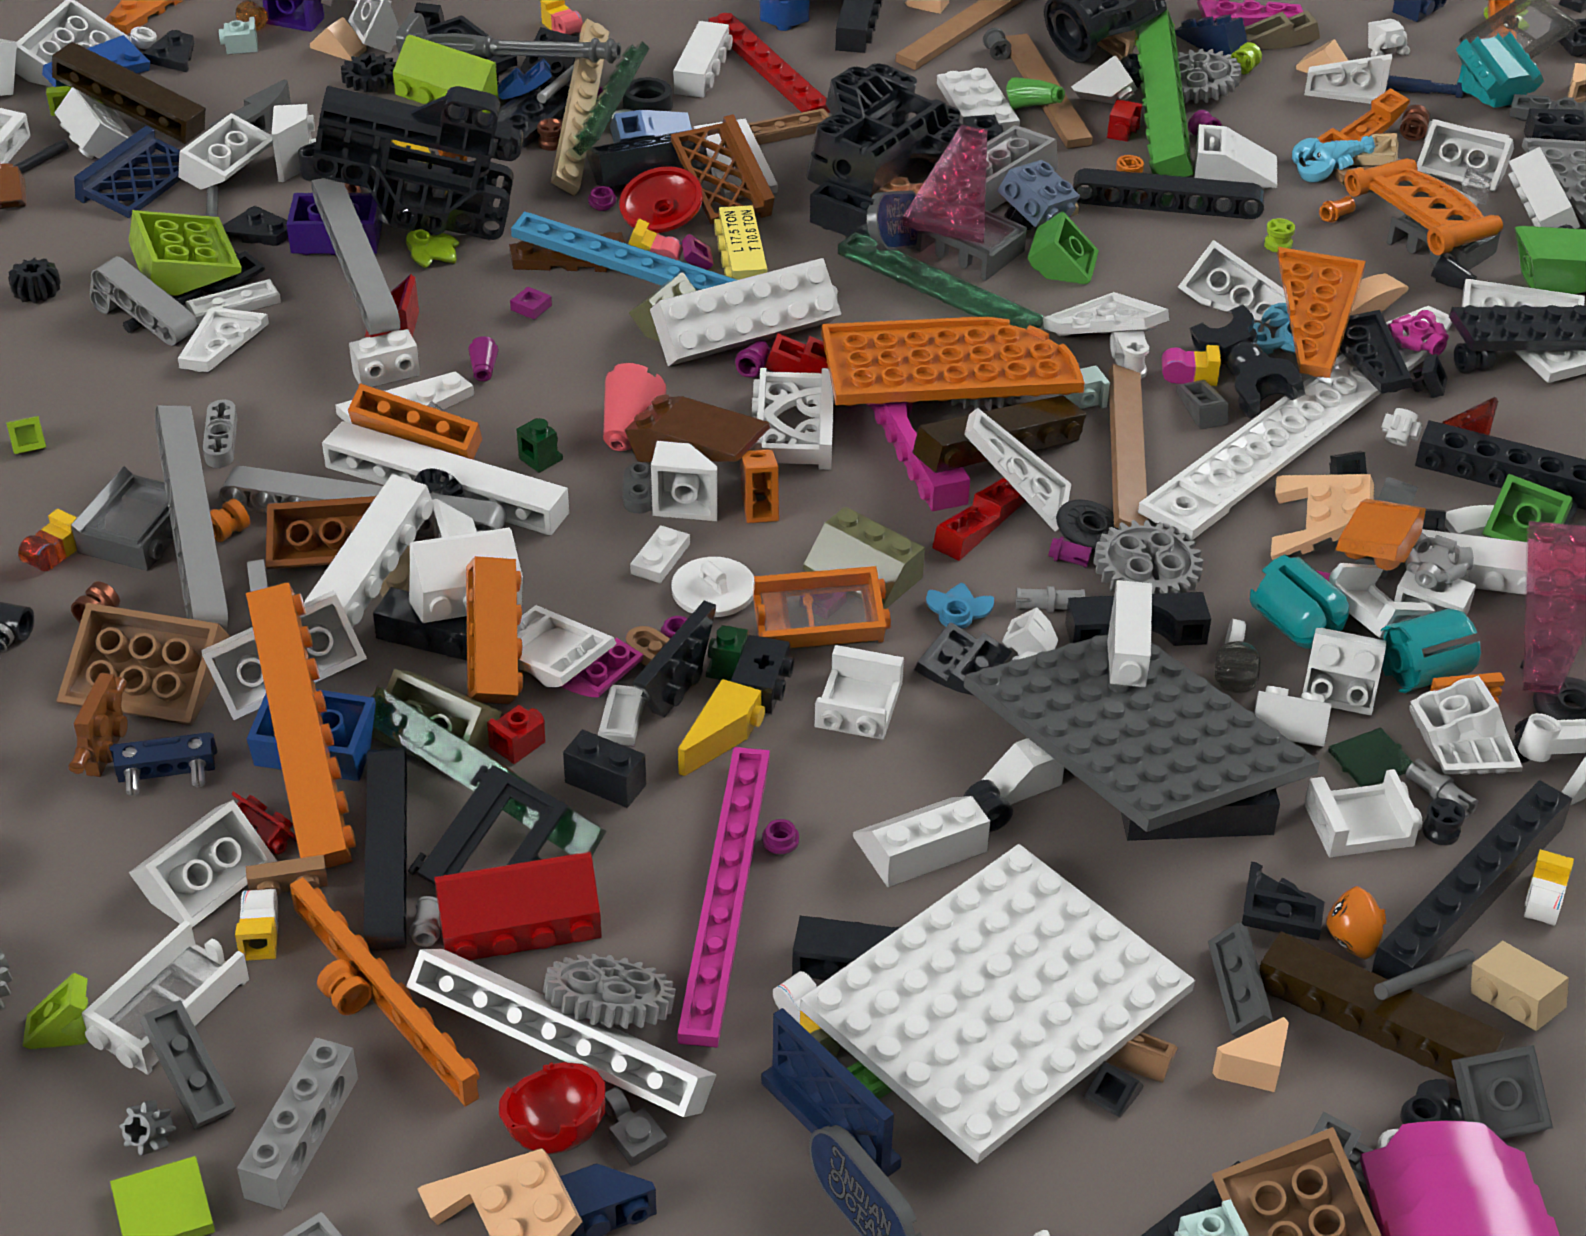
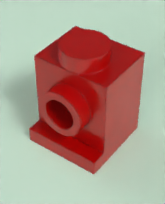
M1117 99L1109 115L1107 138L1128 142L1131 133H1136L1140 128L1143 104Z
M518 705L498 720L491 718L487 721L489 747L515 765L546 742L544 717L535 708L526 710L521 705Z

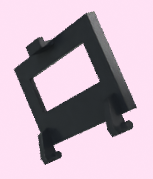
M482 765L470 781V784L474 787L477 786V788L430 855L427 857L424 853L420 852L407 871L412 875L417 871L418 876L434 885V877L459 873L510 799L541 814V816L507 865L542 860L539 858L538 853L568 811V805L492 765L488 772V767Z

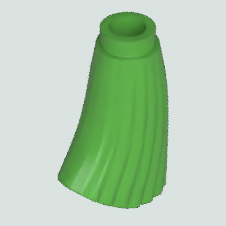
M1014 77L1009 80L1006 86L1009 103L1013 110L1027 106L1061 103L1065 96L1063 87L1042 80Z

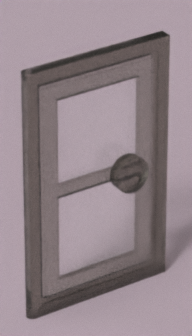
M1515 0L1461 36L1459 42L1462 43L1466 38L1471 44L1477 36L1480 39L1495 37L1498 33L1504 38L1511 32L1532 60L1580 27V23L1546 0Z

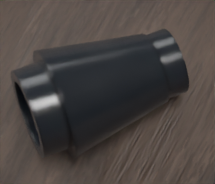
M1441 256L1431 273V277L1435 278L1437 283L1461 290L1464 289L1466 279H1477V276L1473 275L1451 256L1448 258Z

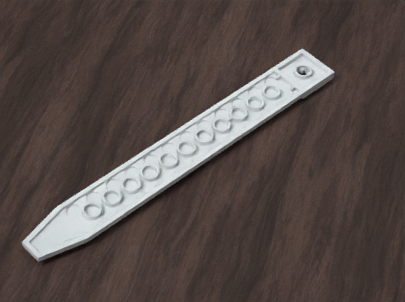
M1430 306L1408 313L1411 316H1417L1420 311L1429 310L1435 314L1436 322L1444 325L1446 331H1448L1452 324L1448 314ZM1403 330V337L1408 336L1407 333ZM1396 343L1408 371H1411L1424 361L1425 357L1432 355L1426 350L1417 352L1402 348V344ZM1341 354L1336 358L1330 378L1311 376L1303 382L1306 395L1295 400H1290L1286 396L1281 398L1139 502L1138 513L1155 523L1162 522V525L1168 529L1172 526L1175 527V533H1186V539L1192 541L1229 513V509L1373 400L1380 392L1344 354Z

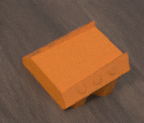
M1366 498L1360 502L1339 537L1336 551L1344 552L1347 557L1355 560L1366 556L1374 557L1375 565L1378 568L1386 571L1393 570L1401 562L1405 563L1422 533L1426 508Z

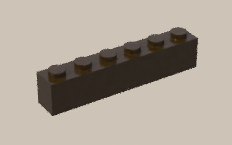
M71 42L52 55V78L184 144L205 130V107L74 42Z
M1064 395L983 412L1030 451L1079 440L1087 413ZM969 415L920 425L918 428L912 453L935 473L988 461L964 435Z
M1280 931L1260 964L1259 971L1264 989L1269 995L1291 1003L1310 1014L1319 1016L1346 1031L1364 1037L1385 1049L1392 1050L1417 1062L1421 1066L1435 1070L1455 1081L1452 1060L1497 1052L1502 1049L1506 1033L1410 989L1381 1000L1376 997L1374 987L1388 979Z

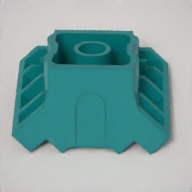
M1511 32L1504 38L1499 33L1495 37L1480 39L1477 36L1471 44L1465 38L1456 48L1462 63L1457 83H1462V90L1464 92L1472 94L1482 103L1493 108L1512 105L1514 94L1527 95V93L1535 92L1544 82L1537 65L1530 59L1529 54L1523 50L1522 45L1517 42Z

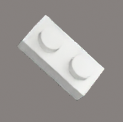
M660 525L631 562V574L661 583L690 545V534Z

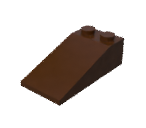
M665 394L654 398L651 402L652 404L644 412L636 415L634 421L625 429V432L638 462H652L657 441L689 443L711 462L738 461L771 427L769 422L684 396L669 397V395Z

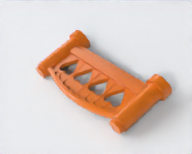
M1405 158L1368 169L1358 167L1348 170L1345 174V187L1352 197L1365 195L1369 190H1372L1427 228L1428 246L1431 252L1437 256L1451 252L1454 247L1496 236L1503 230V222L1499 216L1482 215L1480 210L1462 193L1450 185L1418 171L1417 163L1413 159ZM1401 181H1410L1414 186L1397 185ZM1418 192H1426L1430 197L1414 196ZM1441 203L1449 209H1434L1431 207L1433 204ZM1451 215H1460L1466 221L1447 219Z

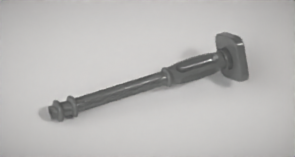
M410 13L396 33V44L399 54L406 37L410 34L488 59L499 55L587 58L593 63H597L600 59H606L608 63L612 64L615 59H620L621 45L612 38H609L606 42H600L598 38H593L591 42L499 40L494 39L492 36L484 37L456 33L429 35L421 13Z

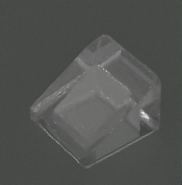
M1468 166L1464 174L1461 192L1477 199L1478 203L1486 205L1492 179Z

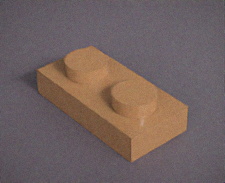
M324 855L245 866L249 890L276 889L277 895L282 892L291 891L290 884L302 877L313 889L328 886Z

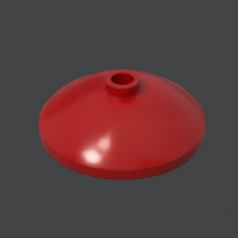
M658 167L639 174L625 186L620 196L619 207L623 219L632 228H635L638 219L649 223L648 230L655 233H665L685 225L697 214L702 205L703 191L699 180L689 171L678 167Z

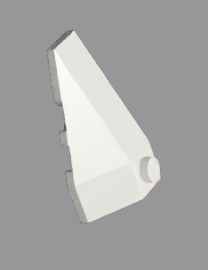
M1214 240L1178 286L1179 289L1200 304L1231 313V309L1243 304L1253 314L1254 320L1262 322L1261 319L1264 312L1271 305L1286 303L1282 287Z

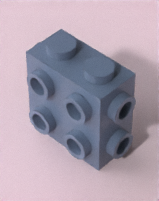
M1043 160L1010 169L997 190L1035 227L1042 225L1062 211L1070 217L1075 211V203L1080 197L1073 189V186L1068 181L1062 179L1054 172L1053 167Z

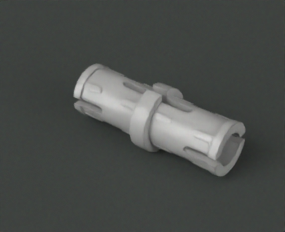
M1047 586L1046 589L1016 588L1017 598H1029L1016 599V609H1034L1037 607L1038 609H1046L1047 613H1054V609L1067 610L1068 598L1085 597V589L1055 590L1054 586Z
M1420 758L1415 760V764L1418 767L1413 763L1406 771V778L1427 791L1430 799L1446 798L1456 801L1465 810V819L1469 817L1466 811L1471 815L1474 813L1479 803L1478 800L1453 783L1454 779L1450 776H1442Z

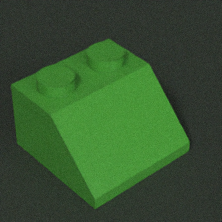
M1062 211L1037 227L1027 259L1033 269L1039 271L1046 279L1088 284L1091 282L1099 250Z
M1508 474L1482 535L1489 538L1553 546L1572 507V497Z

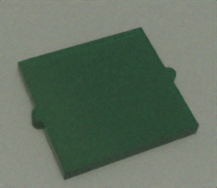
M1381 727L1330 745L1328 748V752L1342 766V772L1348 773L1360 787L1384 782L1387 770L1395 769L1398 776L1406 774L1407 769L1413 763L1401 750V744H1396Z

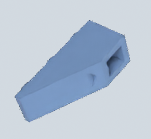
M654 110L622 112L614 114L610 124L614 143L692 130L688 112Z

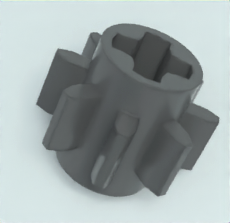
M149 1100L142 1102L141 1105L131 1106L126 1109L129 1116L122 1124H119L125 1139V1147L130 1145L138 1146V1154L145 1155L153 1153L154 1149L159 1150L169 1146L166 1138L169 1137L172 1131L176 1130L170 1116V1108L157 1109V1101Z

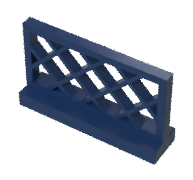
M144 126L74 176L75 199L82 203H86L91 199L130 218L132 217V210L140 211L181 180L178 177L179 166H172V162H179V152L181 150L155 138V130ZM155 149L165 153L152 155ZM167 162L168 166L152 167V163ZM148 163V167H135L138 164ZM170 174L168 178H154V175ZM150 175V179H134V176ZM121 176H130V180L117 179ZM152 187L150 191L137 192L136 188ZM132 188L133 192H116V189ZM104 189H112L113 193L99 192H101ZM118 201H135V202L132 203L130 206L127 207V206H125V205L119 203Z
M784 1008L773 1014L772 1067L761 1073V1084L811 1133L828 1125L829 1127L833 1125L841 1126L855 1138L887 1177L900 1169L902 1158L892 1149L894 1113Z

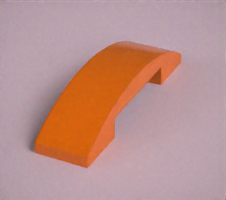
M1390 88L1371 101V110L1341 131L1331 128L1317 139L1321 143L1335 140L1361 141L1364 136L1370 137L1372 134H1383L1410 104V99Z

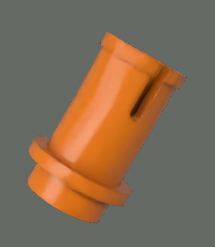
M1345 196L1336 201H1325L1319 210L1320 217L1326 222H1336L1339 217L1354 212L1355 201L1351 196Z

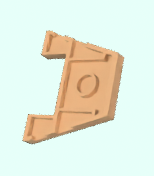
M1371 474L1277 476L1275 495L1279 504L1308 498L1305 530L1272 537V560L1285 554L1290 555L1299 550L1302 555L1314 550V544L1330 537L1333 542L1339 540L1360 502L1366 498L1374 500V482Z
M543 1148L428 1183L418 1188L430 1218L437 1225L443 1223L473 1202L490 1236H570L582 1223L560 1176Z

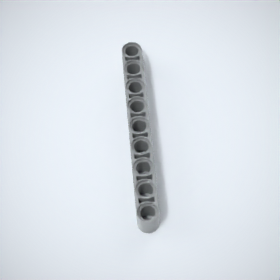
M324 178L311 180L315 204L369 335L399 330L400 318L396 304L345 184Z
M157 405L155 409V430L187 619L218 623L227 631V604L191 406Z
M237 466L232 469L219 491V496L224 503L234 498L246 510L267 513V504L377 496L383 486ZM430 493L432 500L438 499L473 518L477 531L502 529L507 519L506 510L498 503ZM432 514L427 520H424L416 535L435 538Z

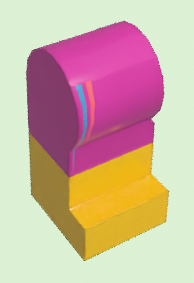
M1207 345L1206 352H1185L1183 349L1175 347L1167 349L1162 354L1163 377L1168 382L1184 384L1205 380L1210 386H1217L1221 364L1218 345Z

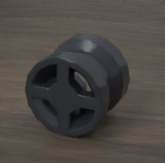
M1439 798L1433 800L1427 808V818L1422 827L1423 834L1429 841L1438 845L1454 844L1460 837L1461 826L1465 819V810L1459 803L1451 799Z

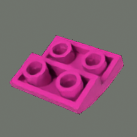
M616 638L617 644L560 687L580 695L599 697L641 662L643 654Z

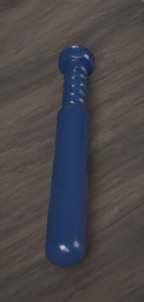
M1388 75L1386 90L1391 88L1394 91L1446 93L1455 95L1456 98H1462L1464 93L1462 83L1460 82L1457 85L1393 75Z

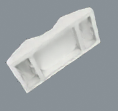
M535 605L522 615L521 623L517 625V638L522 639L523 645L521 658L518 659V671L524 670L531 673L546 687H559L580 673L617 643L614 637Z

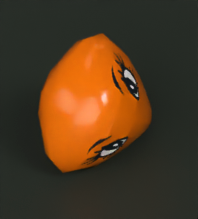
M1355 886L1343 893L1334 903L1326 917V926L1335 940L1349 953L1365 960L1376 953L1382 939L1383 925L1387 924L1385 909L1379 908L1376 900L1370 893L1359 886Z

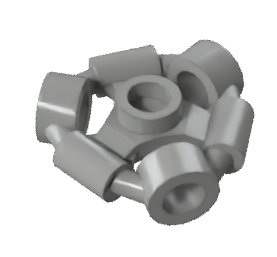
M1421 533L1406 559L1405 565L1408 571L1415 574V581L1423 588H1433L1437 582L1444 581L1449 584L1466 576L1467 570H1471L1473 567V550L1471 547L1458 546L1457 541L1439 535H1436L1435 538L1427 537L1424 533ZM1449 553H1455V565L1449 559Z

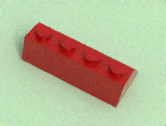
M591 852L434 877L444 950L468 961L602 938L600 907Z

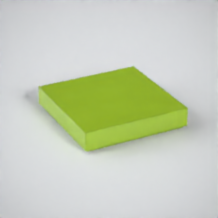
M196 1156L110 1181L122 1236H204L215 1232Z

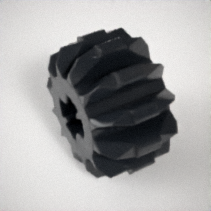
M34 257L29 261L24 259L21 264H14L13 269L8 272L11 292L15 298L21 299L22 302L33 301L35 304L39 300L46 301L48 297H55L56 292L61 289V280L55 263L48 262L45 258L37 260Z

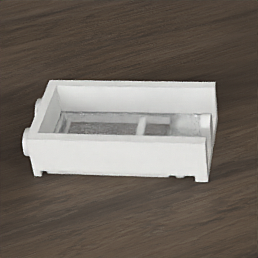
M184 920L82 1012L87 1030L85 1032L87 1040L99 1050L105 1048L116 1055L118 1060L126 1067H136L149 1075L152 1072V1067L159 1059L140 1023L143 1014L181 1000L193 1025L196 1026L239 984L243 986L249 981L244 954L237 951L230 959L225 961L220 943L213 938L205 944V949L195 944L191 923Z

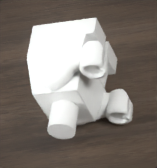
M1385 19L1368 23V48L1373 50L1371 57L1384 55L1380 48L1397 47V53L1402 56L1410 53V48L1407 46V34L1399 21Z
M1036 607L1012 619L1002 641L1007 648L1012 647L1018 652L1019 656L1013 657L1012 660L1033 656L1042 651L1054 650L1058 638L1051 622Z

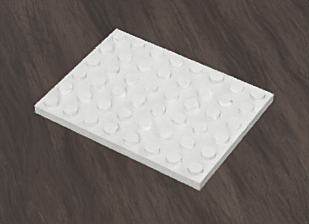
M1017 844L800 999L799 1009L978 1164L1121 1049L1128 1041L1132 1040L1193 991L1195 980L1027 849Z

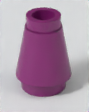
M480 336L472 341L468 352L473 376L476 380L482 382L491 379L499 349L492 338Z
M756 341L737 354L735 359L736 369L742 376L756 377L760 375V368H764L770 352L768 344L764 341Z

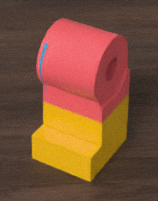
M540 0L542 24L547 28L568 35L581 32L582 18L577 11H572L565 5V0Z
M638 219L628 245L679 261L683 252L681 242L675 237H664L648 230L649 223Z

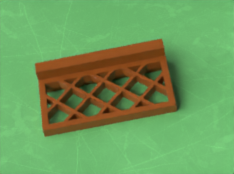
M734 114L724 116L723 123L671 134V142L684 169L692 173L697 179L699 178L701 185L704 180L717 185L714 193L702 188V207L710 224H714V219H719V212L714 213L711 207L714 202L726 207L744 206L736 203L739 196L750 199L753 203L754 213H759L761 218L772 215L775 197ZM719 134L722 141L718 145L706 140L707 136ZM689 140L697 145L694 150L683 147L681 142ZM703 146L715 151V153L710 158L698 153L700 148ZM718 155H725L731 158L732 162L730 165L716 160ZM694 159L707 165L704 171L692 167L691 164ZM711 167L725 172L722 179L708 174ZM733 175L740 178L742 181L740 187L727 182L728 176ZM724 188L736 194L732 200L718 195L720 190Z

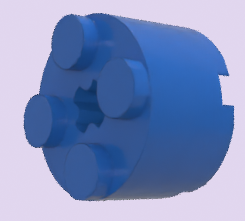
M760 0V20L776 25V28L780 31H788L791 29V26L809 21L810 0Z

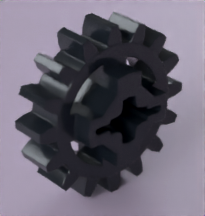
M375 53L361 54L360 58L353 56L351 57L352 61L345 60V65L341 66L342 83H346L347 88L354 87V91L363 89L364 93L378 92V88L388 89L387 84L394 85L393 70L396 62H393L392 57L385 59L384 54L379 57Z

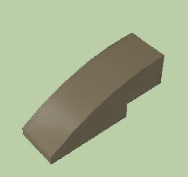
M1308 10L1289 18L1282 11L1245 27L1247 41L1256 44L1260 49L1290 48L1320 39L1318 22Z

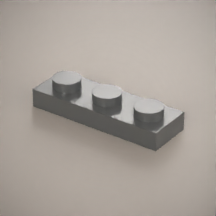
M1238 922L1208 941L1232 1035L1237 1038L1273 1022L1248 928Z
M178 1000L143 1014L140 1023L193 1128L197 1129L231 1114L236 1107L182 1001Z

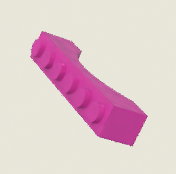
M913 403L866 404L873 409L877 424L883 426L887 441L894 445L898 460L904 462L909 479L915 481L920 498L926 500L932 512L968 505L970 478L963 467L935 473L912 453L917 433L912 428L908 418L912 412Z

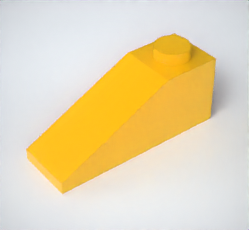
M724 679L720 681L678 748L679 775L686 776L748 739L754 727L761 725L765 715V707L761 706V690Z

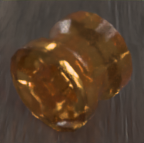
M244 0L236 8L235 16L237 20L249 22V17H254L256 31L261 30L266 25L268 20L266 10L253 1Z

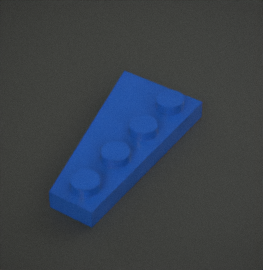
M124 35L87 48L135 73L150 71V61ZM52 62L43 65L42 75L54 87L68 86L52 78Z

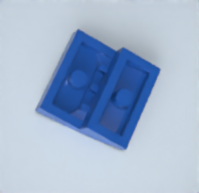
M542 58L524 75L516 67L497 85L498 96L501 99L513 98L537 88L552 77L550 65Z

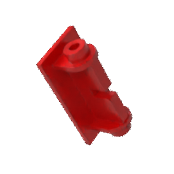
M234 791L231 793L238 801L237 806L254 829L258 828L256 832L272 854H282L287 847L286 841L289 838L297 842L296 835L290 830L293 823L282 814L275 811L272 816L265 812L267 806L252 795L245 799Z

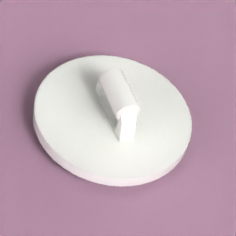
M699 558L686 563L674 574L671 584L672 595L676 603L690 613H693L705 600L716 604L714 617L728 616L743 610L753 600L754 576L745 565L729 558Z

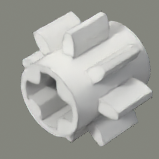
M1396 408L1393 415L1386 413L1381 426L1382 431L1387 433L1385 439L1400 446H1408L1410 439L1417 441L1422 429V423L1416 422L1418 415L1402 408Z

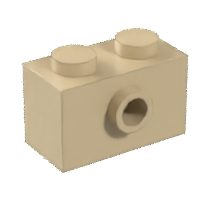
M1501 941L1472 963L1471 994L1535 1031L1539 1030L1567 1007L1569 977L1504 941Z

